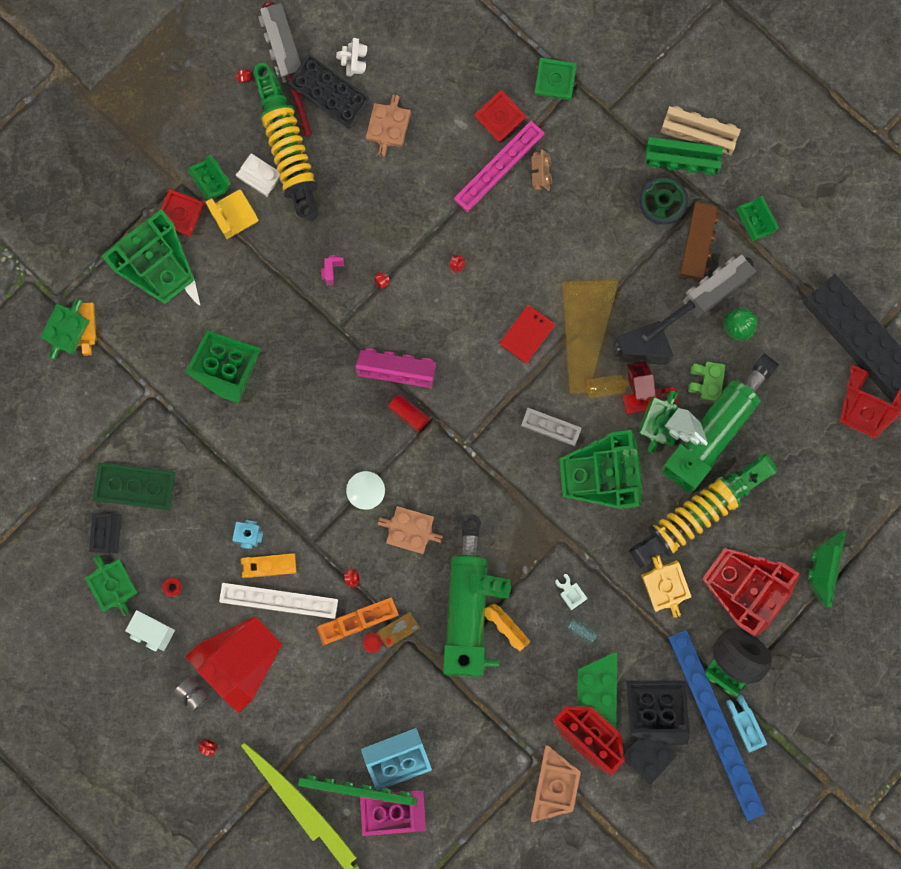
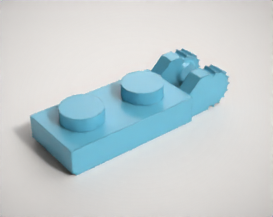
M739 695L737 696L738 702L744 711L737 713L734 703L731 700L726 702L748 753L767 745L751 708H748L744 697Z

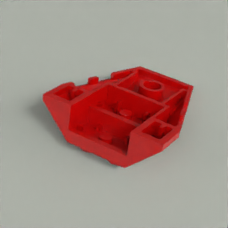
M724 548L702 579L736 624L756 637L771 625L789 600L800 573L782 562L766 560V558H758Z
M255 616L200 642L185 657L213 689L234 710L240 713L254 699L282 644Z

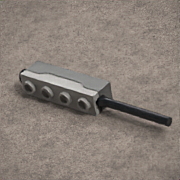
M740 255L738 258L732 257L725 263L726 266L724 268L721 266L712 273L713 276L711 278L706 276L701 280L699 287L693 286L686 292L687 297L683 300L685 305L642 336L646 342L690 310L696 318H699L747 282L757 272L753 268V261L743 255Z

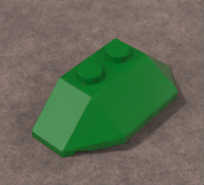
M845 531L839 532L817 546L811 554L813 565L812 569L809 568L807 580H809L810 588L825 609L832 608L846 535Z

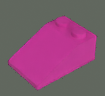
M405 791L412 793V797L418 798L417 806L360 797L362 836L426 831L423 791Z

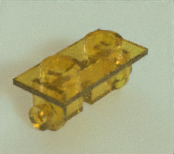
M620 374L586 380L589 399L626 393L627 379H623V375Z

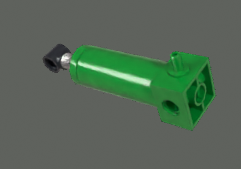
M764 353L753 366L752 375L743 384L732 380L699 421L708 444L706 446L702 444L695 445L691 441H684L665 463L660 472L691 494L761 403V400L754 392L758 388L757 386L763 382L762 380L769 379L779 366V363Z
M474 514L466 515L462 519L463 553L460 556L451 557L443 675L483 677L485 667H499L498 659H486V655H484L485 647H483L486 596L470 593L471 574L487 575L488 564L487 559L479 558L476 553L481 521ZM467 521H474L477 525L476 528L473 530L468 529L465 525ZM466 657L469 660V664L461 666L458 663V659Z

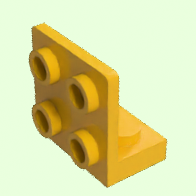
M241 190L216 203L212 198L206 201L209 211L226 239L259 221Z

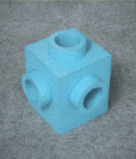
M245 520V523L236 522L232 541L241 544V548L252 549V546L257 547L258 542H262L263 531H260L261 528L257 525V522Z

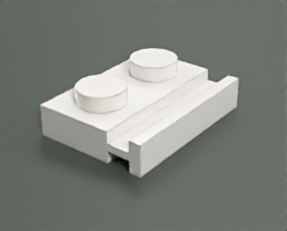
M253 154L249 155L240 171L236 174L238 179L268 197L270 191L273 190L280 180V174L275 168Z

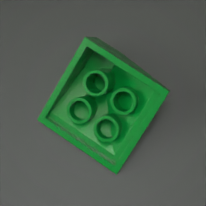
M207 330L186 373L218 396L239 403L249 382L260 348Z

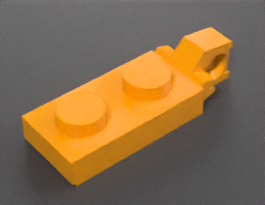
M93 302L82 303L78 311L83 317L90 320L78 346H82V354L84 356L92 355L91 345H95V341H97Z

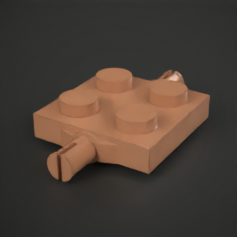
M392 95L390 105L374 103L366 140L380 145L377 155H382V157H385L387 146L403 147L411 111L397 106L400 98L398 95L396 97Z
M397 506L395 515L391 520L379 518V521L382 522H378V525L389 528L386 543L424 554L426 545L430 540L441 543L442 540L437 538L442 539L443 535L432 533L433 516Z

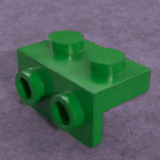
M211 154L203 162L189 167L187 171L207 201L225 194L230 186L228 176L223 173L218 162Z
M763 196L736 208L752 242L768 237L779 229Z
M715 659L712 660L705 671L708 680L715 684L718 683L729 695L737 697L740 690L746 684L740 683L725 674L716 664Z

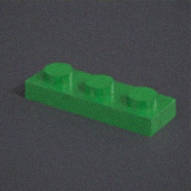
M477 573L471 574V594L510 599V579Z

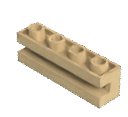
M669 106L660 133L691 143L723 147V153L732 155L741 129H738L733 124L720 123L714 118L707 119L701 117L696 112L689 113L680 107Z

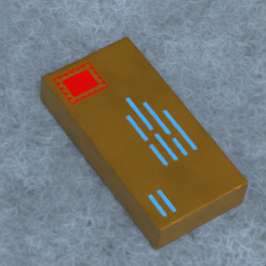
M411 612L376 633L386 649L418 631L420 627Z

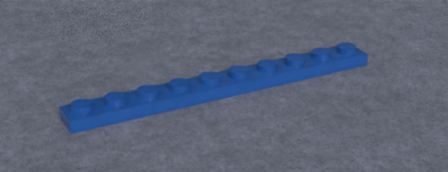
M687 630L668 637L746 821L766 814Z

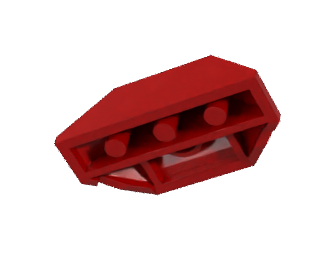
M566 706L553 720L561 736L591 765L612 776L625 761L621 734L592 707Z

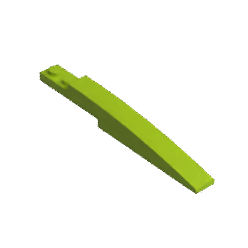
M242 744V748L312 841L320 837L344 869H360L357 864L353 866L351 863L357 858L356 855L313 804L265 758L248 744Z

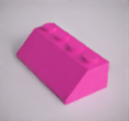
M366 348L365 351L360 350L356 364L357 376L426 388L433 387L436 362H433L432 359L422 358L418 360L414 359V356L411 355L400 357L395 356L393 352L381 354L369 348Z

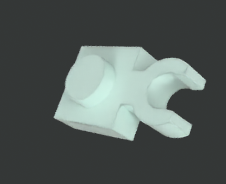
M564 574L566 583L560 584L556 580L555 584L558 588L564 590L560 595L570 610H573L587 600V597L577 583L571 586L569 576Z

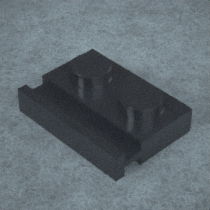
M92 513L90 553H119L121 515Z

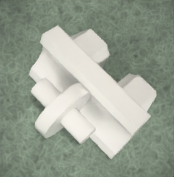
M353 38L348 47L343 46L342 51L336 53V58L341 60V65L346 66V76L350 77L354 73L363 74L366 69V63L357 61L358 56H366L367 46L359 43V39Z

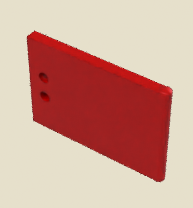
M527 305L499 344L528 364L531 357L556 324L530 305Z

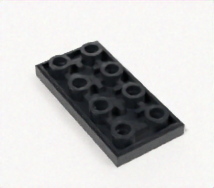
M310 54L307 55L287 84L348 129L369 100L368 96Z

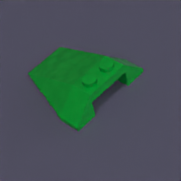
M162 209L141 223L102 255L114 272L164 304L194 281L174 224Z
M632 430L612 432L598 441L596 440L590 445L559 459L563 497L619 509L640 507L643 493L639 450Z

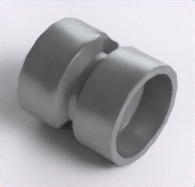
M192 676L184 680L175 689L173 694L179 701H184V706L191 713H194L208 700L210 695L204 688H198L199 683Z

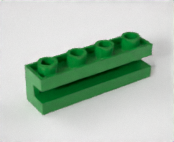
M649 137L644 164L651 168H659L661 166L673 171L683 169L688 173L704 172L705 175L713 176L718 174L721 169L723 147Z

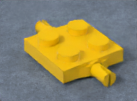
M655 555L652 559L656 568L641 576L655 612L664 608H671L673 617L676 618L681 616L678 604L690 598L691 594L679 562L676 560L663 565L660 555Z

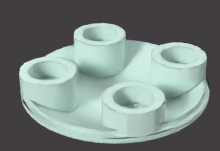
M363 471L355 474L349 480L346 492L349 501L355 507L370 510L379 505L383 500L385 487L378 475Z

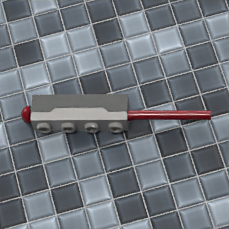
M266 1L260 9L261 16H258L261 27L265 26L267 31L264 33L266 43H270L272 47L269 52L272 61L276 60L277 66L274 67L277 78L281 77L283 83L287 81L289 83L301 63L282 3L275 4L273 1ZM290 87L304 135L309 137L312 135L300 94Z

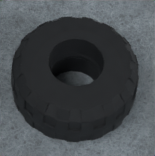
M740 628L727 629L713 645V657L716 664L725 674L740 683H758L771 668L772 657L766 645L759 638Z

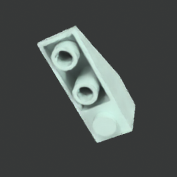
M678 408L665 425L670 430L669 434L677 440L680 438L685 442L691 441L695 445L702 444L706 446L708 444L701 423L688 410Z

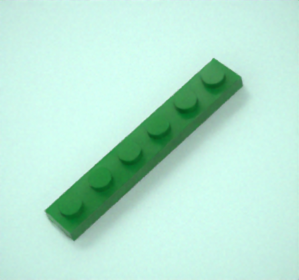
M307 775L306 779L299 778L298 786L417 806L418 798L412 797L410 792L400 791V795L393 794V789L387 788L375 791L374 786L362 785V788L355 787L356 783L344 781L343 785L336 784L337 780L325 778V782L318 781L317 776Z

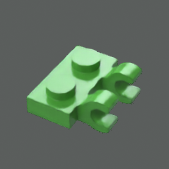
M706 362L704 367L699 364H693L690 374L702 375L703 382L702 385L691 382L688 386V392L701 394L700 400L715 402L722 392L725 365Z

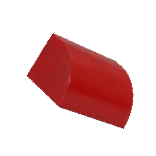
M401 394L397 395L388 405L389 411L417 433L420 432L430 419L429 416Z

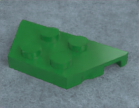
M614 652L577 670V707H592L615 729L617 713V653Z

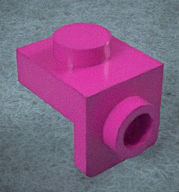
M338 255L324 258L325 268H321L322 280L325 279L326 285H334L333 267L344 266V258H340Z

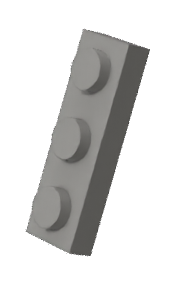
M530 408L527 409L521 424L523 428L574 447L581 431V427Z

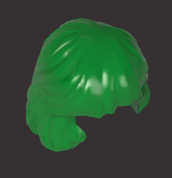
M747 308L735 309L731 313L725 314L723 329L732 340L747 341L752 339L757 331L758 319Z

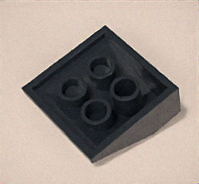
M627 681L630 735L667 745H687L690 728L685 681Z

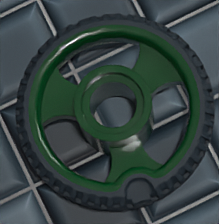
M657 177L650 180L644 185L639 195V206L643 215L649 221L661 225L671 224L680 219L685 213L688 204V197L684 187L675 179L669 177ZM657 185H670L676 189V192L672 194L668 189L658 190ZM646 195L654 197L653 206L656 212L653 214L647 208ZM659 198H666L668 203H660ZM673 202L681 204L679 210L674 215L666 217L665 212L671 208Z

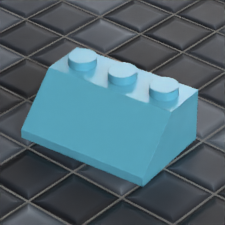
M417 728L361 749L376 791L432 770Z

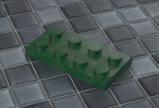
M99 462L93 501L170 511L176 473Z

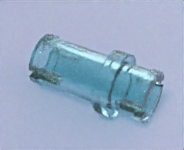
M573 618L566 629L572 631L574 636L578 635L592 644L598 633L584 626L583 622H578Z

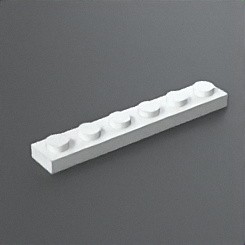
M222 583L219 600L220 603L331 619L336 618L338 599L227 583Z

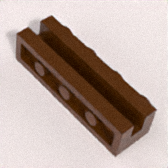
M695 202L679 274L680 279L686 280L688 277L694 279V282H700L703 280V277L705 278L708 275L709 267L706 266L707 260L711 259L712 255L710 243L714 242L716 231H713L714 224H718L720 213H717V206Z

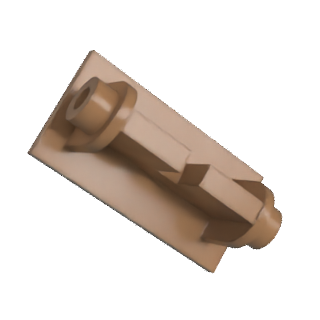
M541 150V153L535 152L531 157L532 170H539L538 173H532V186L534 190H542V187L550 191V184L552 183V177L549 173L551 157L544 150Z

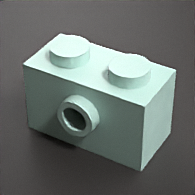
M137 610L125 630L131 634L129 638L139 643L141 640L147 642L146 647L157 651V649L164 651L175 632L174 629Z

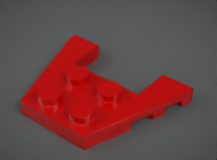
M852 365L850 381L847 384V397L844 400L840 422L876 439L901 415V389L892 404L867 394L860 389L869 373Z

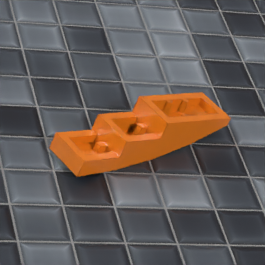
M391 597L317 626L316 629L324 646L399 616Z

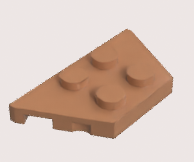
M545 746L531 822L573 812L581 772L549 746Z

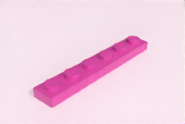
M530 121L454 198V201L468 213L545 133Z

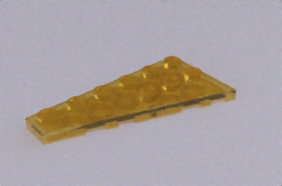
M619 279L562 283L569 395L589 393Z

